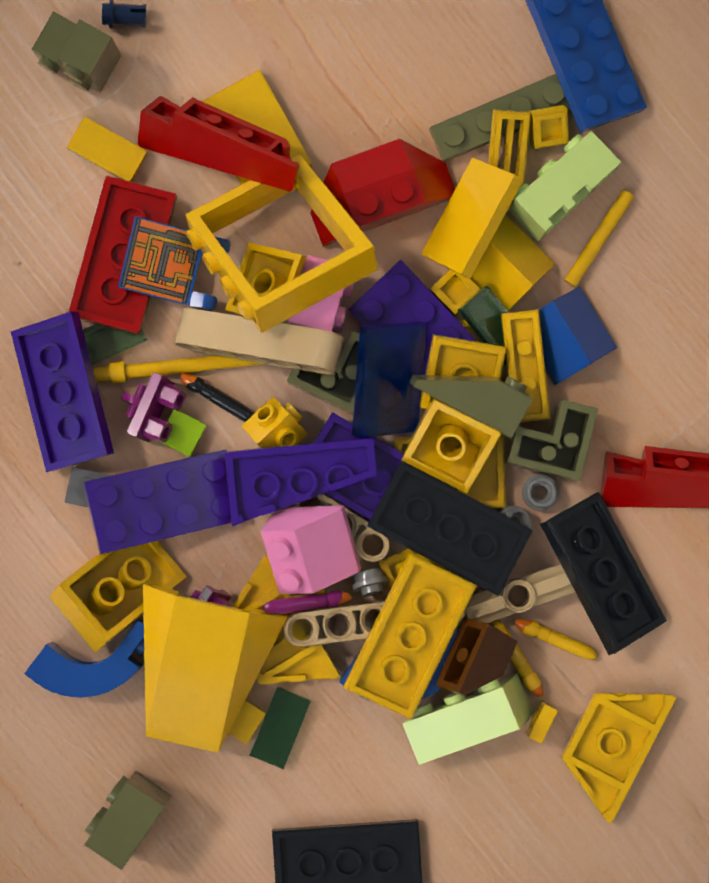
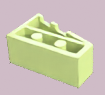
M592 131L584 138L577 134L563 148L566 154L557 162L553 158L549 160L537 172L539 178L530 186L527 183L521 186L513 199L509 212L537 242L547 235L621 164V161Z
M517 672L500 680L495 679L465 696L457 693L450 694L443 698V703L432 706L431 702L422 704L417 707L412 719L408 718L402 724L420 765L519 730L535 712L521 677Z

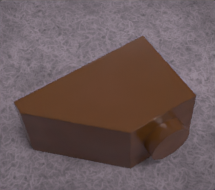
M464 618L435 686L465 696L503 676L518 641L490 624Z

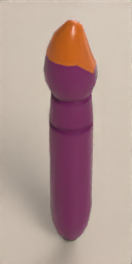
M334 590L326 595L315 594L277 599L266 603L263 606V611L269 614H284L314 610L316 608L320 609L327 606L335 608L351 601L352 596L348 592Z

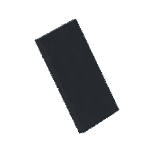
M403 461L400 462L367 527L497 596H499L533 531Z
M599 492L590 495L540 524L608 655L619 652L667 621Z
M418 819L272 829L275 883H423Z

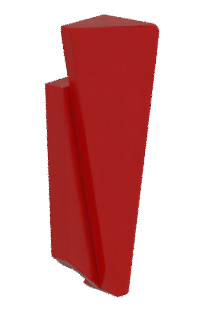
M159 96L141 110L138 145L141 148L289 192L295 188L299 164L298 162H293L290 158V145L287 139L193 97L180 107L168 99Z
M651 446L644 447L642 459L606 452L600 495L607 507L709 508V454Z

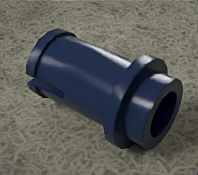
M110 0L109 3H102V25H109V29H113L114 26L146 28V4H115L114 0Z

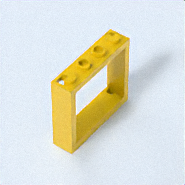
M300 154L291 158L293 162H298L299 164L296 185L292 191L298 190L345 252L260 298L213 233L290 192L250 180L185 214L189 225V230L185 233L191 241L193 249L195 251L202 250L204 253L202 258L212 275L215 273L220 275L219 281L226 295L230 299L234 296L238 300L237 307L244 320L251 319L261 333L378 270L373 244Z

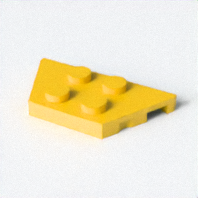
M268 555L262 558L232 607L251 611L252 608L263 610V606L270 601L291 598L293 596L292 594H279ZM301 618L296 620L291 628L292 635L296 639L303 640L310 632L308 622ZM281 629L256 679L262 685L278 682L336 679L340 676V673L322 644L295 646L284 638Z
M593 693L561 755V759L607 822L612 824L676 700L675 696L659 693Z

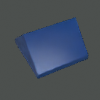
M580 286L539 309L545 370L554 385L559 384L617 349V346Z

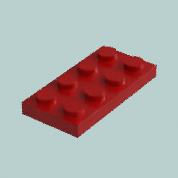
M105 176L69 312H79L80 320L140 335L150 296L118 288L134 217L137 216L170 225L177 199L176 193Z

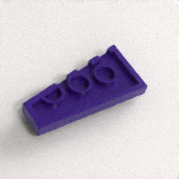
M373 438L225 451L232 526L377 476Z

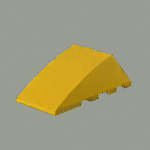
M143 583L146 737L219 753L288 616L269 614L254 608L251 611L182 596L179 595L180 591Z

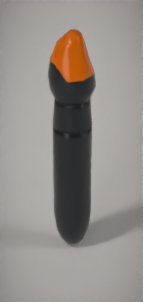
M186 373L180 375L181 381L187 389L194 393H200L204 398L209 399L210 402L236 418L246 422L254 414L248 407L220 390L215 389V387L206 384L202 378Z

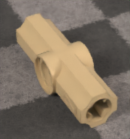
M559 563L526 576L508 580L499 596L487 590L473 594L465 609V615L469 619L490 623L515 613L526 612L532 607L574 593L575 590ZM521 585L525 588L527 597L523 604L514 606L508 600V593L512 587Z

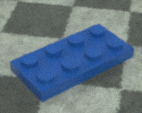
M525 0L580 133L640 113L647 108L602 0Z

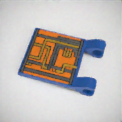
M135 216L118 288L205 311L215 310L217 304L215 296L193 292L202 250L195 251L193 249L191 241L185 233L187 230ZM215 237L228 254L231 245L230 241Z

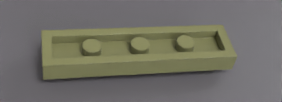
M554 74L433 125L429 128V131L442 161L446 162L490 143L493 109L529 112L531 110L564 105L568 110L570 107L557 75ZM502 119L501 138L505 137L506 119ZM515 120L514 133L520 129V120Z

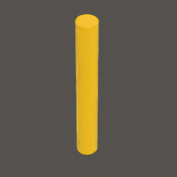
M626 190L621 191L564 278L565 283L576 288L635 198L631 193Z

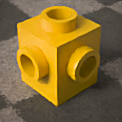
M274 397L261 406L241 426L260 448L297 445L308 435L299 424L303 417L289 402L283 407Z

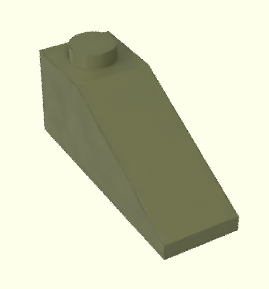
M413 375L410 379L411 384L415 388L479 422L501 431L502 434L510 438L514 435L533 401L525 393L527 386L510 376H507L505 381L494 376Z

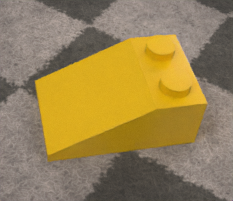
M154 541L104 554H97L61 582L49 598L96 653L143 614V583L173 589L187 576L160 543Z

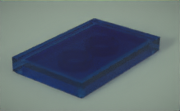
M409 322L360 326L353 436L367 438L415 431L419 423V405L422 391L415 388L411 384L410 379L413 375H423L427 324Z

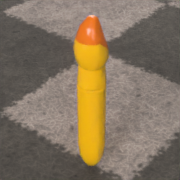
M515 620L516 627L527 636L537 637L544 642L584 659L595 660L598 658L597 652L592 647L553 629L541 626L537 621Z
M499 620L491 622L493 627L513 638L505 625ZM516 645L510 661L520 676L523 677L525 686L534 695L542 697V682L539 676L533 672L519 646Z

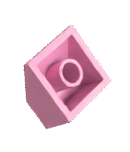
M344 505L281 508L274 511L260 531L279 594H313L355 575L361 570V564Z

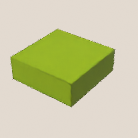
M173 410L167 421L172 424V431L167 442L161 443L191 457L207 425L181 411Z

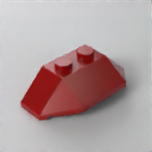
M400 138L331 163L323 182L362 232L449 201L455 191L453 181L444 161ZM311 209L310 214L322 246L338 242L313 209Z

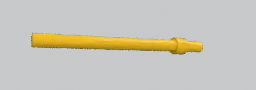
M212 355L125 364V361L110 362V366L93 368L96 382L111 381L112 384L127 383V379L151 377L153 372L159 375H170L265 364Z

